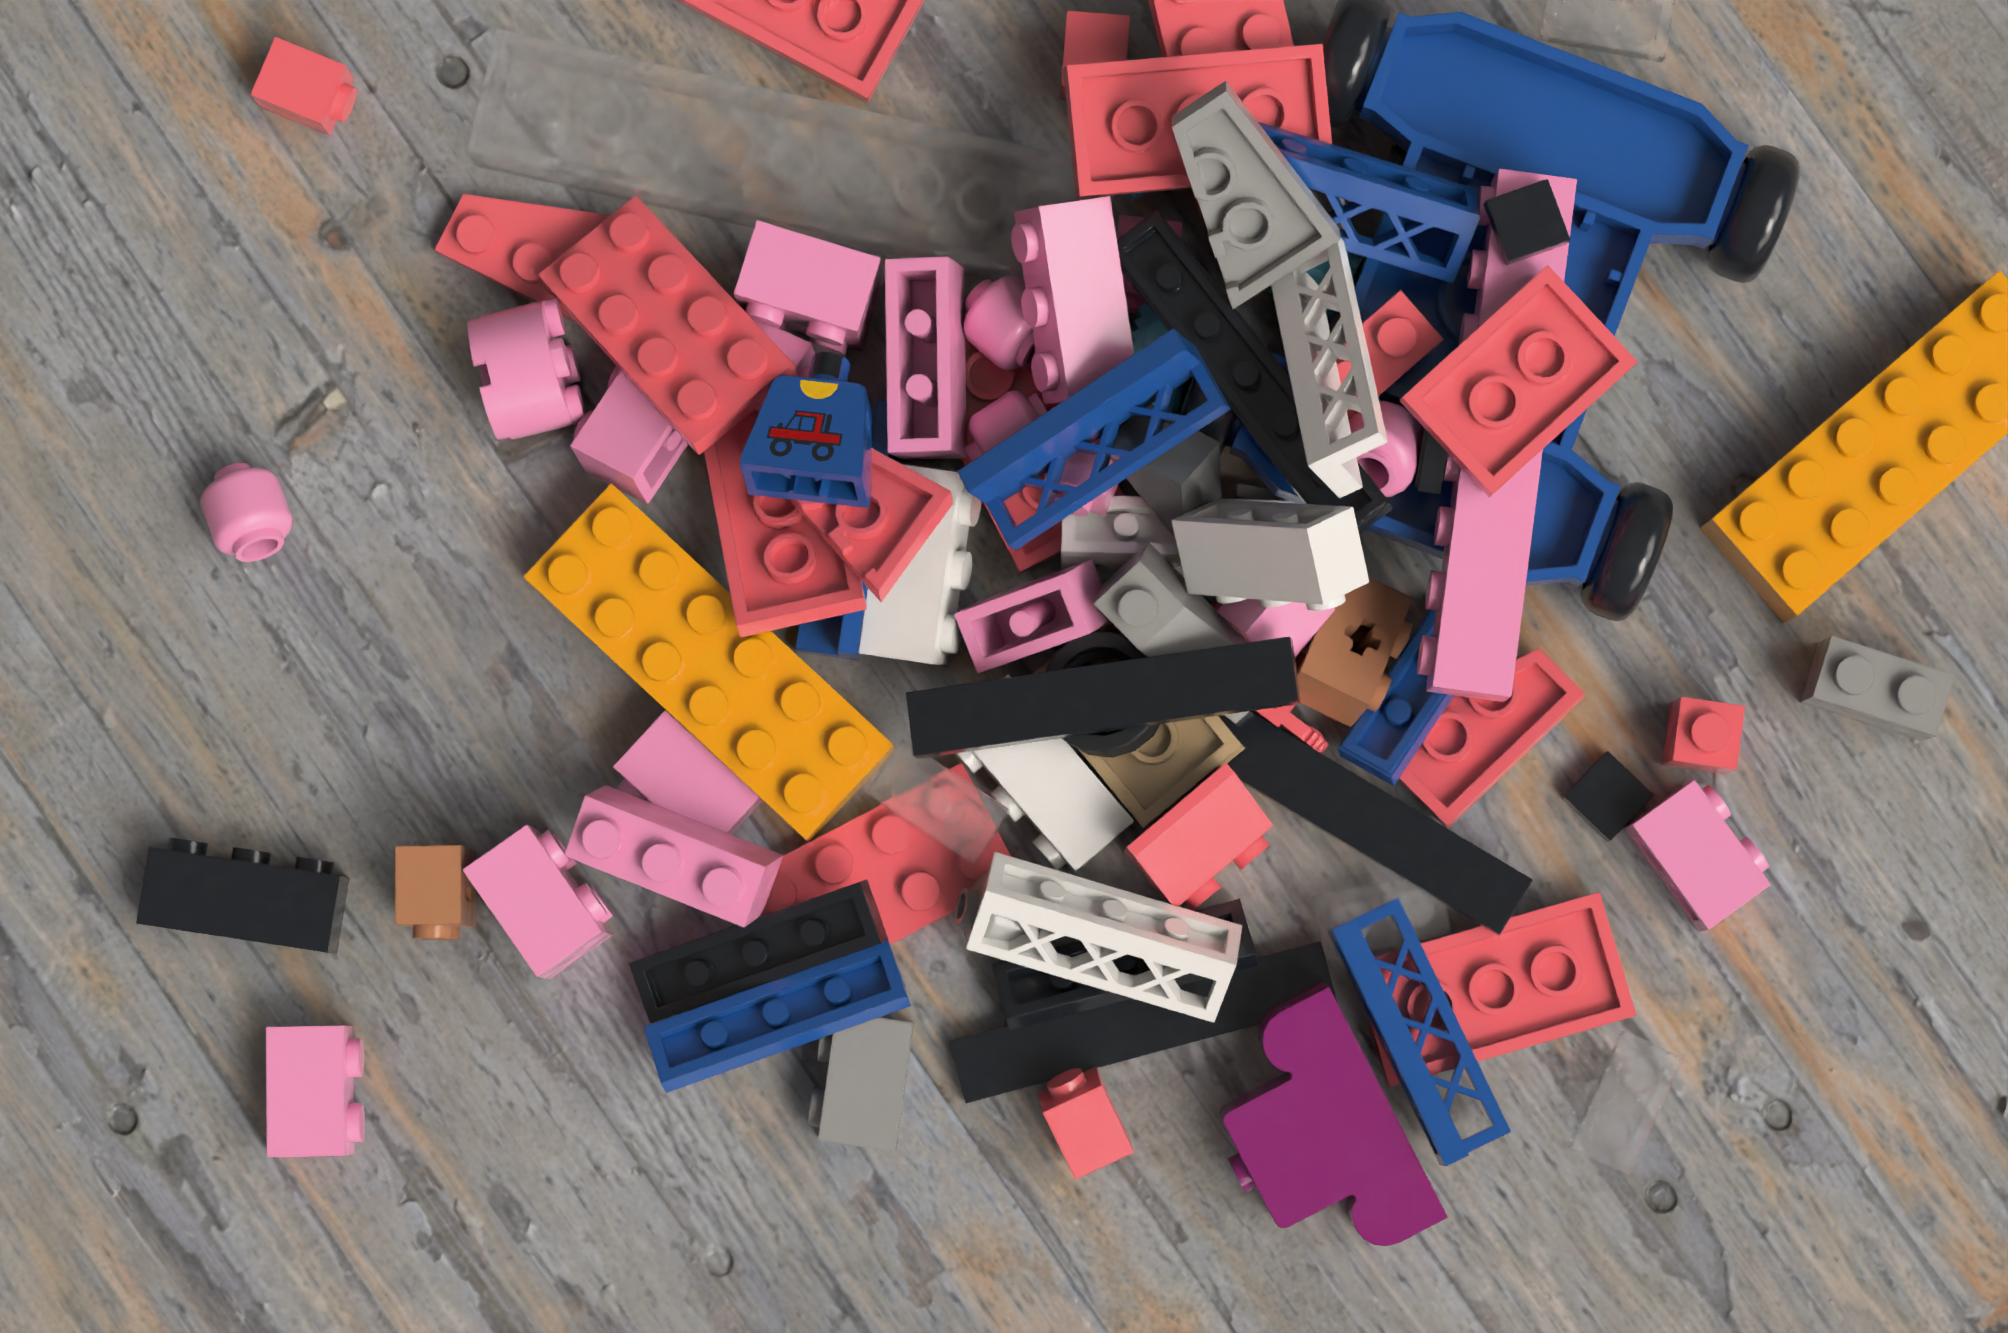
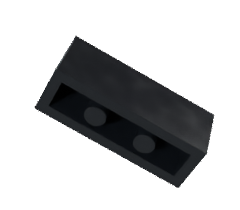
M169 838L168 850L149 847L136 924L337 954L350 878L333 875L334 862L296 857L294 869L269 865L271 853L233 847L231 859L206 856L208 843L178 838Z

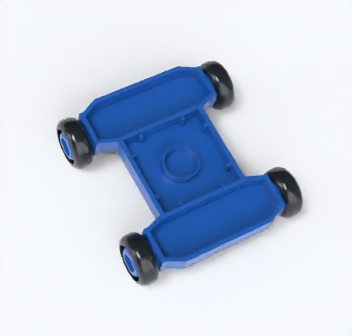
M1338 0L1321 43L1323 44L1330 127L1344 125L1349 121L1354 110L1360 111L1358 118L1371 122L1406 152L1401 166L1475 188L1477 195L1480 186L1491 187V181L1499 169L1577 179L1570 231L1571 240L1568 247L1564 283L1614 336L1649 244H1687L1701 249H1705L1709 245L1707 261L1710 269L1717 275L1735 282H1751L1758 277L1765 267L1788 217L1800 178L1799 161L1791 153L1774 146L1762 145L1749 151L1744 159L1749 145L1737 141L1702 103L1466 13L1454 12L1409 16L1399 12L1393 27L1389 28L1387 24L1390 11L1385 0ZM1383 212L1374 238L1395 229L1387 212ZM1401 217L1404 224L1412 221L1410 219ZM1477 225L1454 283L1366 257L1355 285L1362 322L1401 289L1444 339L1378 396L1379 401L1391 402L1407 409L1400 402L1401 398L1459 346L1464 313L1474 314L1477 289L1467 288V274L1472 250H1483L1484 225ZM1432 227L1412 236L1411 239L1419 253L1445 260L1455 233ZM1402 241L1394 244L1396 246L1405 248ZM1271 352L1289 375L1286 356ZM1194 376L1179 415L1185 416L1208 401ZM1586 409L1543 448L1526 586L1568 583L1578 587L1582 584L1581 599L1590 612L1608 620L1621 621L1628 618L1637 608L1653 576L1671 525L1673 503L1665 492L1640 482L1629 483L1618 494L1621 485L1608 481L1572 450L1587 411ZM1231 410L1199 430L1219 442L1220 456L1225 446L1231 447L1229 454L1241 458L1274 495L1297 504H1304ZM1413 479L1403 492L1392 497H1386L1392 505V510L1366 530L1443 559L1444 546L1434 545L1435 523L1439 506H1450L1453 482L1443 481L1441 494L1418 491Z

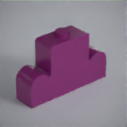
M1323 981L1268 1011L1259 1025L1258 1039L1260 1046L1273 1066L1286 1073L1224 1104L1220 1109L1221 1119L1239 1152L1227 1159L1244 1192L1246 1193L1257 1187L1274 1222L1280 1228L1290 1227L1347 1197L1346 1209L1354 1228L1364 1240L1378 1246H1390L1400 1243L1448 1218L1329 986Z

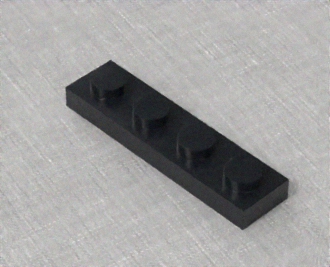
M866 879L760 916L746 927L735 925L630 962L629 966L651 1024L882 944L889 939L869 882Z
M1240 899L1195 910V912L1242 925L1237 965L1234 972L1258 965L1256 951ZM1081 941L1054 948L1057 953L1069 957H1075L1088 952ZM1127 954L1112 960L1120 972L1133 976L1150 970L1144 959ZM1008 961L992 964L1009 1031L1132 999ZM1188 973L1174 980L1178 986L1208 978Z

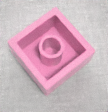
M757 220L734 296L738 305L754 321L777 327L783 331L789 329L810 337L809 342L816 349L842 356L845 355L847 347L862 352L884 282L881 258Z
M525 825L464 868L463 872L536 977L551 979L613 935L605 924L606 921L613 917V914L592 885L588 886L585 882L579 887L568 870L575 866L577 862L564 856L567 847L556 833L552 834L549 829L542 833L538 829Z

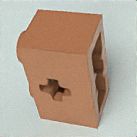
M1369 577V583L1344 594L1346 601L1334 607L1335 611L1301 650L1295 661L1301 704L1349 727H1352L1366 709L1376 712L1380 707L1392 679L1383 674L1390 656L1395 659L1399 657L1413 627V624L1404 620L1413 598ZM1352 646L1356 647L1354 652L1351 651Z
M462 845L395 846V925L413 928V939L460 940V928L476 927V889L463 872L464 868L476 860V851Z

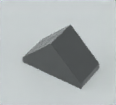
M1149 405V406L1146 407V408H1148V409H1153L1154 406H1153V405ZM1133 416L1120 424L1113 448L1132 451L1144 443L1150 419ZM1164 422V426H1163V429H1162V430H1164L1165 428H1167V427L1170 426L1171 424ZM1200 431L1195 432L1126 478L1174 538L1171 520L1222 497L1219 442ZM1110 458L1113 462H1115V461L1118 460V459Z

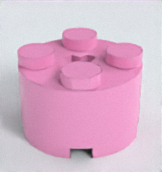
M557 298L481 315L479 318L467 321L473 365L479 366L483 384L482 387H479L481 397L497 440H514L579 423L580 419L586 414L579 386H570V384L581 381V373L573 345L565 346L563 339L558 338V336L566 334Z

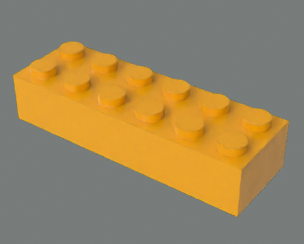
M1999 270L1700 527L1783 623L1803 612L2008 434V278Z
M612 483L523 576L540 594L807 842H810L895 751L894 745L773 632L768 631L740 637L736 626L731 594Z

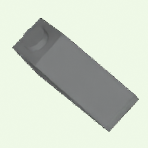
M1150 542L1143 546L1102 585L1094 602V605L1147 657L1247 643L1201 595L1188 594L1185 578ZM1249 711L1226 714L1225 716L1236 724Z

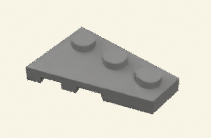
M1224 81L1171 117L1172 130L1194 196L1198 200L1208 230V238L1226 284V292L1232 310L1341 240L1340 228L1227 81Z

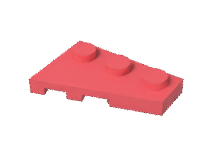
M463 194L434 250L438 255L532 302H538L554 298L543 286L538 274L611 215ZM559 303L562 316L578 324Z
M873 448L871 453V501L869 508L789 499L880 602L884 600L953 505L950 490Z
M1540 648L1516 659L1512 696L1506 701L1500 702L1454 695L1398 781L1445 828L1449 829L1584 699L1585 693Z

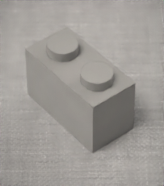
M1830 636L1817 643L1799 703L1914 740L1924 741L1937 736L1955 675L1848 640Z
M876 1018L820 1038L817 1061L829 1063L825 1089L813 1087L808 1126L820 1127L818 1141L894 1152L897 1150L914 1029L913 1022Z

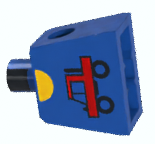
M819 352L812 357L808 378L781 375L773 380L740 458L739 464L748 495L869 508L871 501L872 414L866 387L859 383L847 382L850 370L848 359L832 352Z

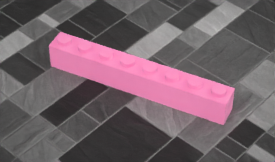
M1499 169L1491 181V187L1480 186L1478 200L1481 218L1478 225L1485 226L1483 250H1472L1467 274V288L1477 289L1474 314L1464 313L1459 345L1547 265L1551 267L1563 282L1565 279L1569 243L1506 266L1483 205L1485 201L1548 179L1570 237L1577 179ZM1543 449L1490 498L1447 453L1443 481L1453 482L1450 506H1439L1434 531V545L1444 546L1441 572L1432 570L1430 572L1425 604L1427 610L1436 611L1433 636H1422L1417 664V674L1428 675L1427 692L1504 702L1512 696Z

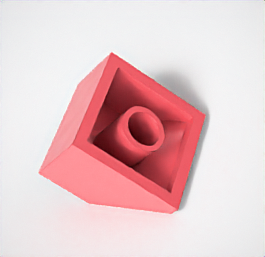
M1225 763L1128 845L1123 853L1165 903L1180 906L1184 902L1190 910L1194 911L1221 888L1219 883L1213 878L1232 860L1242 870L1270 846L1262 835L1273 824L1235 772Z

